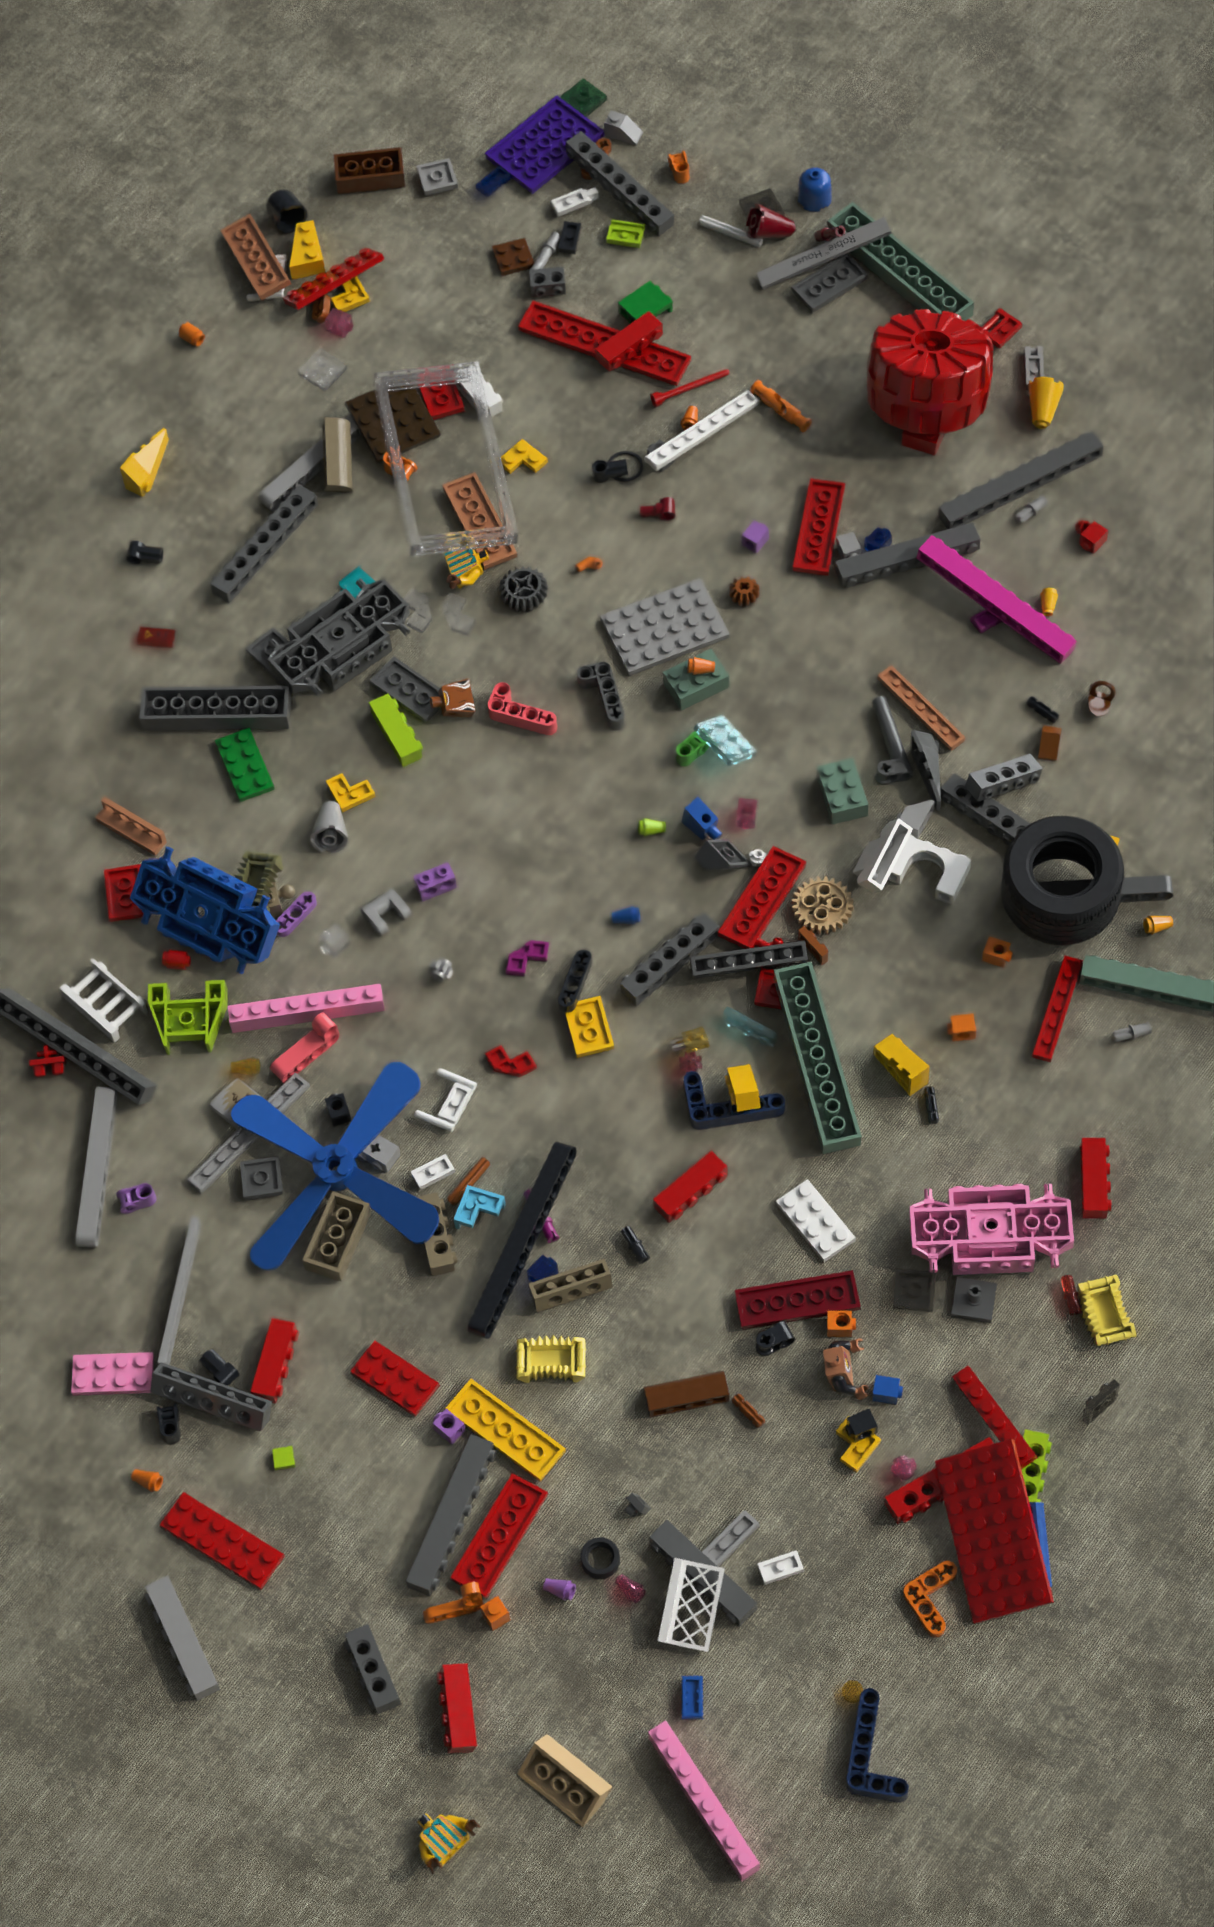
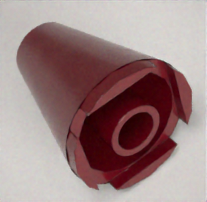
M755 204L756 207H751L746 220V226L749 227V232L746 231L748 238L791 237L795 233L796 225L793 220L760 204Z

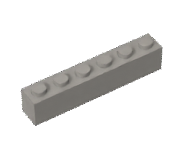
M167 1575L145 1586L148 1593L144 1595L149 1606L153 1604L156 1609L152 1613L157 1624L160 1622L163 1624L162 1635L165 1641L170 1640L173 1646L169 1648L174 1660L178 1658L181 1664L177 1668L182 1678L187 1677L189 1683L186 1684V1688L190 1696L195 1695L198 1701L219 1691V1685L169 1576Z

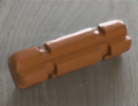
M741 1394L735 1395L732 1403L739 1407V1410L750 1421L752 1420V1423L757 1428L761 1427L765 1423V1418L761 1414L758 1415V1411L748 1401H745Z

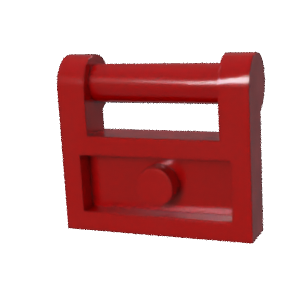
M1001 308L997 309L994 313L995 315L982 326L984 334L988 335L992 344L999 349L1022 328L1023 324ZM1002 320L991 332L988 331L996 322Z

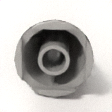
M334 801L322 804L311 833V844L320 852L328 850L330 853H336L347 846L348 835L341 808Z

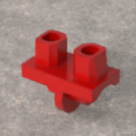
M44 1045V1051H38L37 1057L45 1058L29 1060V1065L33 1068L35 1077L46 1076L45 1066H52L53 1075L64 1074V1064H67L66 1058L64 1056L50 1057L57 1055V1051L55 1049L50 1050L48 1045Z

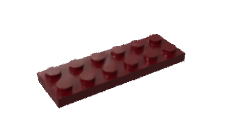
M853 1270L734 1290L742 1330L773 1325L782 1321L791 1322L827 1316V1311L861 1310Z

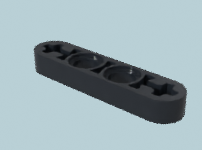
M579 950L573 958L558 998L559 1008L562 1012H572L576 1008L593 962L592 954L589 950ZM576 971L583 972V974L580 976L573 975V973ZM572 985L578 987L574 991L568 990V987Z

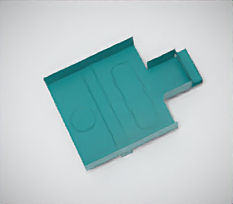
M359 565L339 581V586L343 588L342 590L346 588L356 599L357 595L361 592V589L356 585L357 580L359 581L361 578L366 584H372L376 581L363 571Z

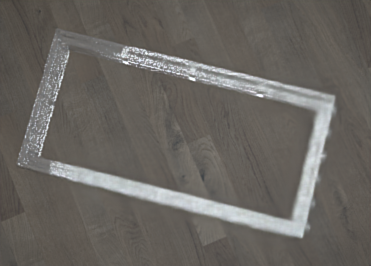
M479 362L374 373L373 385L410 556L517 544V525ZM470 382L503 526L419 536L388 391Z

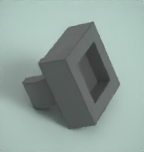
M632 1492L627 1497L631 1504L625 1511L629 1516L635 1517L639 1512L647 1514L652 1509L636 1493Z

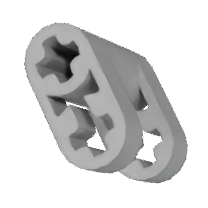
M392 888L360 909L363 917L380 936L389 931L387 924L380 916L393 908L402 920H406L412 915L410 908Z

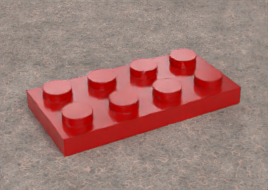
M375 1340L350 1371L353 1376L414 1417L418 1415L440 1386L437 1381Z

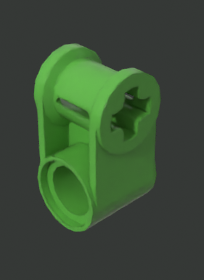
M696 731L692 732L676 747L677 764L683 767L689 766L708 750L710 743L701 739Z

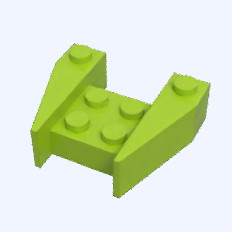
M225 980L205 981L204 999L170 1000V990L167 983L148 984V1004L167 1055H170V1042L205 1040L208 1053L212 1052L228 1007Z

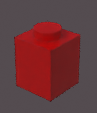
M1093 521L1081 533L1079 545L1084 550L1094 554L1107 541L1108 529Z

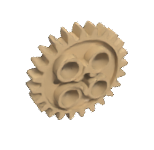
M817 876V881L815 882L810 878V884L803 882V888L798 886L797 892H794V899H792V912H795L794 919H798L799 925L804 923L806 928L811 927L812 932L817 929L818 934H821L822 930H825V933L828 934L829 929H832L835 933L836 927L842 929L843 923L848 924V918L852 917L851 911L854 909V905H852L853 898H851V892H847V886L841 887V881L836 884L835 878L828 881L827 876L824 877V880Z

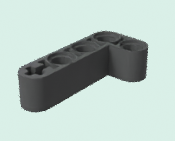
M603 661L579 667L577 670L578 686L582 689L598 687L609 728L614 731L623 729L625 725L624 711L610 664Z

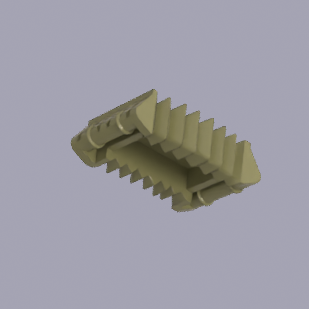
M246 851L242 856L245 862L240 863L243 868H238L237 870L240 874L234 876L258 889L251 906L254 907L260 904L262 895L271 898L268 893H272L269 888L274 887L272 882H276L274 878H279L276 873L283 870L280 855Z

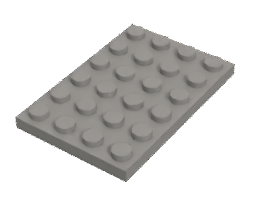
M701 578L600 616V620L629 676L730 638V633Z

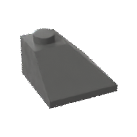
M729 839L706 840L695 856L699 865L706 870L750 867L751 865L749 860Z

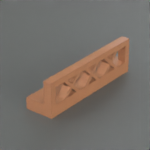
M105 796L101 799L103 809L95 817L97 822L155 856L167 843L164 831Z

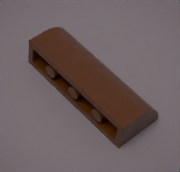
M723 1370L643 1387L650 1418L730 1402L729 1390Z

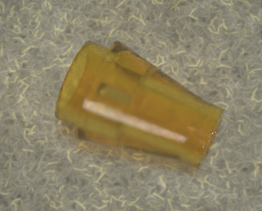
M250 1057L231 1062V1073L255 1076V1074L260 1073V1061L258 1058Z

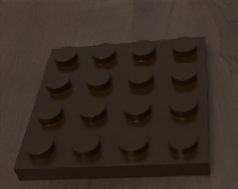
M408 375L345 402L347 410L377 463L383 462V456L386 452L393 451L401 454L441 435Z

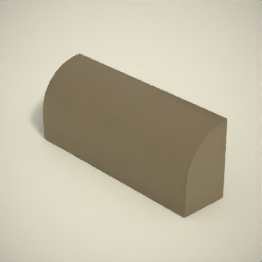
M325 417L322 422L324 491L353 492L350 422L343 418Z

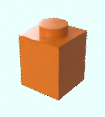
M499 1596L480 1606L482 1615L492 1631L510 1621L509 1612Z

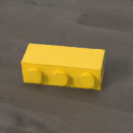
M751 1065L727 1068L728 1075L725 1076V1083L728 1088L731 1104L736 1106L737 1112L761 1108L759 1091Z

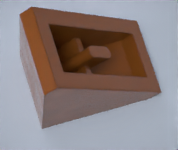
M1043 725L1038 759L1057 762L1062 728Z

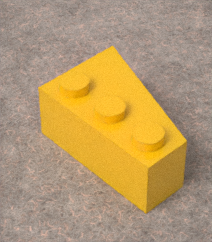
M313 220L296 224L290 261L292 280L326 273Z
M890 1034L874 1046L873 1055L909 1096L928 1084L930 1066L909 1049L900 1038Z

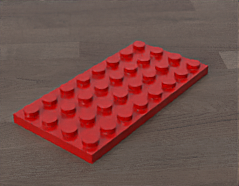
M1008 1439L935 1460L973 1624L1054 1603L1014 1439Z

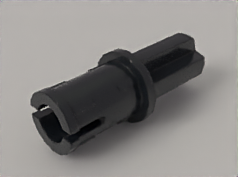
M630 1226L623 1228L621 1233L629 1244L628 1249L633 1252L638 1263L643 1264L648 1261L650 1256L644 1249L642 1240H638Z

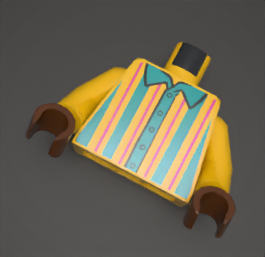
M437 539L434 543L436 553H442L445 550L444 556L451 572L446 582L450 583L449 587L451 589L456 588V586L460 589L463 586L473 585L484 572L481 563L490 559L486 550L476 553L472 545L448 543L445 545L442 539Z
M426 1813L419 1818L417 1823L424 1829L419 1835L421 1839L419 1843L420 1855L431 1874H435L433 1869L437 1866L442 1869V1866L470 1840L469 1834L466 1831L471 1836L476 1835L473 1829L476 1827L481 1828V1826L474 1819L467 1820L462 1817L443 1816L440 1814L433 1821Z

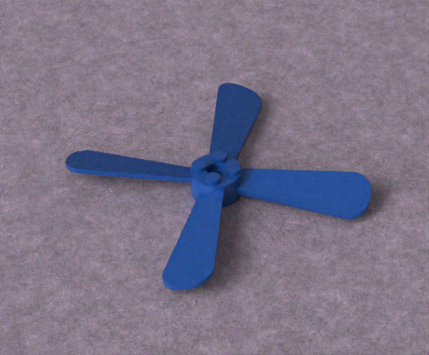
M402 1062L387 1064L339 1143L330 1144L325 1147L321 1146L259 1095L245 1096L232 1108L231 1117L235 1124L312 1163L313 1171L316 1175L313 1181L253 1245L250 1258L255 1266L265 1271H271L278 1268L284 1262L329 1190L341 1191L348 1188L359 1199L369 1203L371 1209L414 1244H423L433 1236L439 1224V1214L432 1204L359 1169L355 1161L358 1155L420 1091L421 1082L413 1069ZM335 1166H338L337 1170L332 1171Z

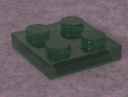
M584 78L560 96L561 99L585 117L589 116L607 101V95Z

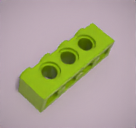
M1025 1429L1023 1438L1031 1449L1039 1453L1040 1456L1024 1467L1022 1474L1026 1490L1032 1492V1495L1028 1496L1029 1502H1041V1499H1037L1038 1492H1043L1045 1480H1041V1475L1047 1471L1048 1461H1045V1454H1050L1052 1442L1048 1441L1049 1434ZM1033 1471L1036 1473V1476L1030 1477L1026 1472Z

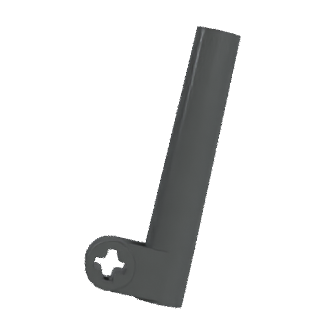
M884 696L876 697L873 699L872 704L890 760L878 763V772L875 775V779L882 785L907 781L913 777V772L887 699Z

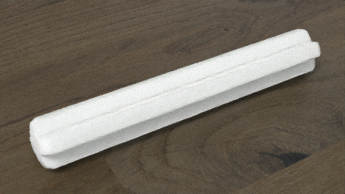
M703 215L699 220L701 226L756 247H760L763 243V239L748 238L746 231Z

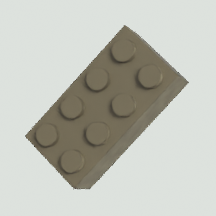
M332 1192L302 1261L305 1270L342 1282L372 1213L369 1203Z

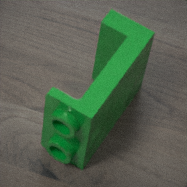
M651 280L618 302L619 314L630 324L648 311L655 317L665 310L669 313L673 311V300L671 297L665 295L661 288Z

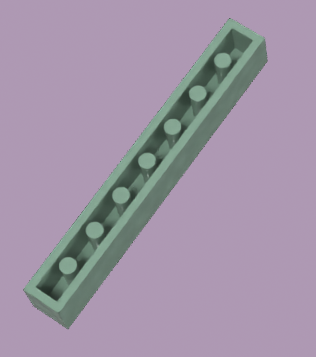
M1085 955L1080 984L1214 1012L1213 980H1202L1191 975L1183 976L1172 971L1164 972L1153 967L1145 968L1134 963L1126 964L1115 959L1107 960L1096 955Z

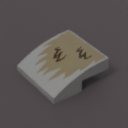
M237 1078L218 1094L209 1107L233 1127L239 1129L240 1126L235 1124L231 1117L232 1108L243 1097L259 1094Z

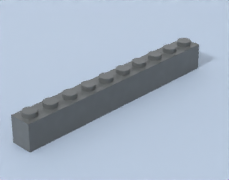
M1093 431L1083 433L1078 438L1067 441L1062 446L1053 448L1048 453L1037 456L1032 461L1026 464L1023 463L1012 471H1007L995 479H990L981 486L974 487L965 494H960L949 502H944L939 506L938 517L947 529L967 524L1102 457L1104 445Z
M11 988L0 989V1014L138 1105L151 1101L158 1086L157 1084Z

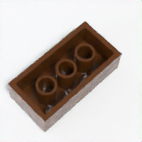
M401 147L333 154L338 194L406 187Z

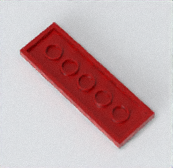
M363 248L359 251V254L346 258L345 262L340 265L332 266L328 272L318 274L315 277L316 279L304 282L297 290L289 291L282 299L286 305L299 310L385 260L384 256L373 249Z
M810 478L793 571L829 576L846 483Z
M773 846L719 929L718 936L744 949L754 948L806 867V861Z
M512 1473L452 1573L451 1581L461 1586L477 1582L481 1596L487 1599L548 1496V1492Z
M185 1492L181 1494L160 1524V1527L260 1590H262L285 1557L277 1549Z

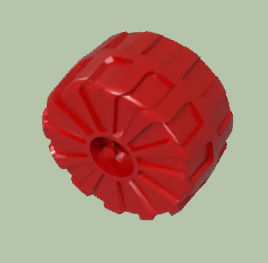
M928 309L914 310L913 314L902 316L899 313L891 316L890 322L883 327L879 325L875 329L873 340L870 344L866 369L870 408L889 425L912 433L946 434L972 425L984 413L988 402L993 373V344L990 337L984 334L983 328L974 321H964L960 315L948 311H942L938 314L931 313Z

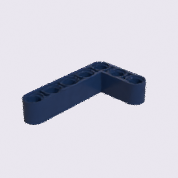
M690 1071L684 1076V1092L690 1123L696 1130L777 1118L785 1112V1098L779 1093L759 1096L760 1110H745L739 1114L734 1113L737 1109L735 1105L731 1104V1100L706 1104L700 1075L695 1071ZM689 1082H696L695 1085H690V1084H688V1083H689ZM693 1099L700 1100L699 1102H692ZM775 1103H778V1104H780L781 1106H779V1107H774V1106H772V1105L775 1104ZM716 1113L723 1114L720 1117L715 1116ZM697 1116L703 1117V1119L697 1120L695 1118Z
M867 1688L862 1691L860 1696L847 1774V1790L853 1795L897 1803L903 1802L907 1798L909 1790L908 1783L904 1779L868 1772L879 1708V1693L873 1688ZM866 1697H873L875 1702L868 1704L864 1699ZM869 1717L872 1722L870 1724H863L861 1719ZM864 1737L869 1742L866 1745H861L857 1740ZM862 1758L865 1764L858 1766L854 1763V1760ZM853 1779H859L862 1784L855 1787L850 1782ZM874 1783H881L883 1788L881 1790H874L872 1785ZM900 1786L904 1789V1792L896 1794L893 1791L894 1787Z

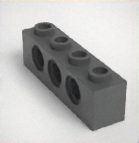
M1027 754L969 773L965 787L978 802L1037 783L1043 768L1031 754Z
M366 1624L345 1633L347 1641H344V1645L348 1653H353L355 1659L351 1660L355 1671H360L362 1675L359 1681L363 1691L368 1690L370 1697H367L371 1710L375 1708L377 1714L401 1705L369 1625ZM361 1648L369 1649L364 1655L358 1654ZM370 1666L376 1667L373 1673H367L366 1669ZM377 1685L384 1686L381 1692L373 1691Z

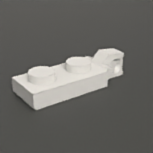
M596 187L589 190H582L581 188L550 202L557 217L591 204L599 199Z

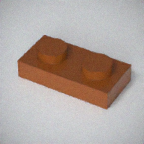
M803 926L798 930V940L805 941L807 950L821 965L828 962L829 951L823 943L820 944L816 940L815 934Z

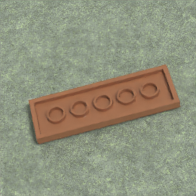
M251 214L220 230L261 301L291 285L288 276Z
M475 472L442 485L476 553L486 550L490 559L481 563L484 570L518 557Z

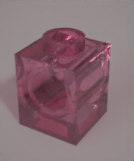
M333 308L325 319L326 330L345 338L353 330L352 315Z
M739 798L736 817L737 827L743 829L756 827L758 800Z

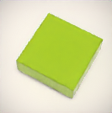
M293 1446L272 1449L275 1470L296 1467Z

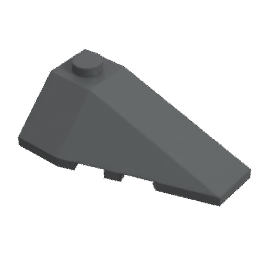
M913 730L911 731L910 752L928 793L934 801L936 811H939L941 807L938 755L940 746L937 740L934 741L932 734Z

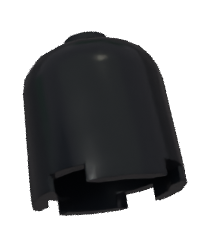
M286 189L275 191L267 200L266 208L269 216L276 227L284 233L295 232L297 223L306 222L308 217L307 210L291 191Z

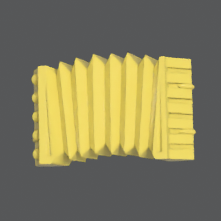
M1117 1275L1105 1276L1104 1278L1088 1280L1087 1282L1077 1284L1079 1299H1081L1080 1304L1082 1305L1081 1311H1083L1082 1318L1086 1319L1087 1331H1092L1091 1337H1095L1094 1344L1096 1346H1101V1344L1109 1345L1119 1340L1126 1341L1131 1337H1137L1134 1323L1129 1322L1130 1317H1126L1127 1312H1125V1307H1122V1295L1119 1290L1120 1281Z
M554 1335L550 1340L547 1336L543 1340L539 1336L536 1341L531 1338L530 1342L526 1338L518 1339L516 1379L524 1383H530L532 1377L536 1381L538 1376L543 1379L545 1375L548 1380L551 1375L554 1379L558 1376L560 1380L564 1377L566 1381L570 1377L573 1382H579L585 1378V1339L574 1337L570 1341L569 1337H567L564 1341L561 1336L557 1341Z

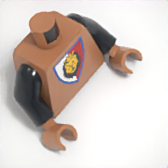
M859 1338L850 1342L833 1341L828 1346V1349L823 1350L826 1377L834 1392L837 1391L851 1396L855 1394L858 1400L868 1397L869 1394L865 1393L869 1389L867 1385H862L859 1388L854 1386L849 1350L852 1353L863 1350L864 1348L858 1346V1343L863 1340Z

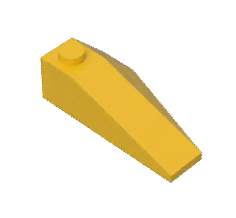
M162 428L151 437L148 445L143 444L137 454L133 452L120 467L125 489L141 497L151 490L169 440L165 428Z

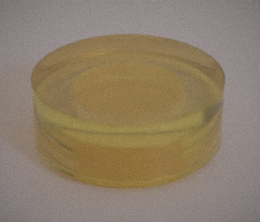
M847 1681L842 1687V1696L847 1702L856 1703L860 1701L863 1687L857 1681Z

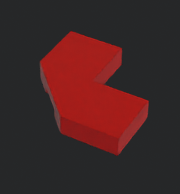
M502 1045L484 1053L495 1072L522 1077L537 1069V1065L528 1051L513 1059L509 1058Z

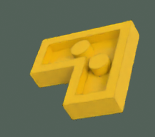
M357 276L341 285L345 291L344 293L331 298V302L338 315L370 302V298Z
M521 439L497 461L498 465L510 474L522 464L536 473L548 463V458L524 439Z
M343 773L326 780V785L336 802L340 805L342 812L376 797L367 779L351 787Z
M846 1418L836 1430V1434L851 1445L842 1455L840 1461L857 1473L881 1443V1439L876 1435H872L855 1442L853 1437H849L845 1430L847 1425Z

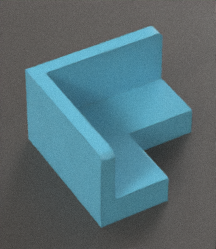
M467 1185L454 1217L455 1228L460 1229L461 1225L473 1228L479 1211L499 1216L501 1208L505 1209L506 1206L505 1196Z

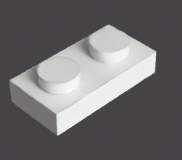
M446 1154L411 1171V1175L420 1190L455 1173V1169Z
M797 1550L757 1563L764 1585L804 1572Z

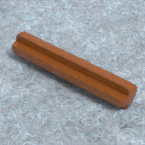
M484 1157L480 1158L447 1197V1201L453 1206L457 1205L462 1199L467 1185L473 1186L490 1166V1162Z

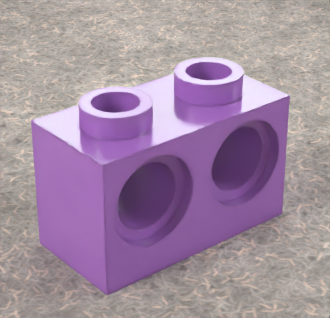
M448 862L413 876L415 888L422 902L457 888L455 875Z

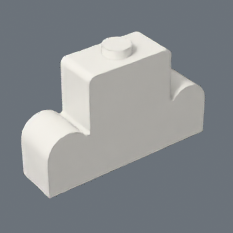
M899 818L887 823L881 831L880 838L866 845L855 866L853 873L858 876L857 883L872 894L881 891L913 828Z

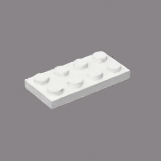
M808 1179L776 1200V1205L823 1262H826L856 1241V1237Z

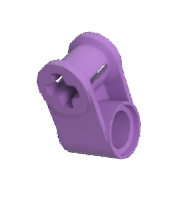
M148 1183L124 1188L116 1193L117 1198L120 1199V1211L123 1214L150 1207L157 1200L152 1186ZM145 1193H150L147 1197H142Z

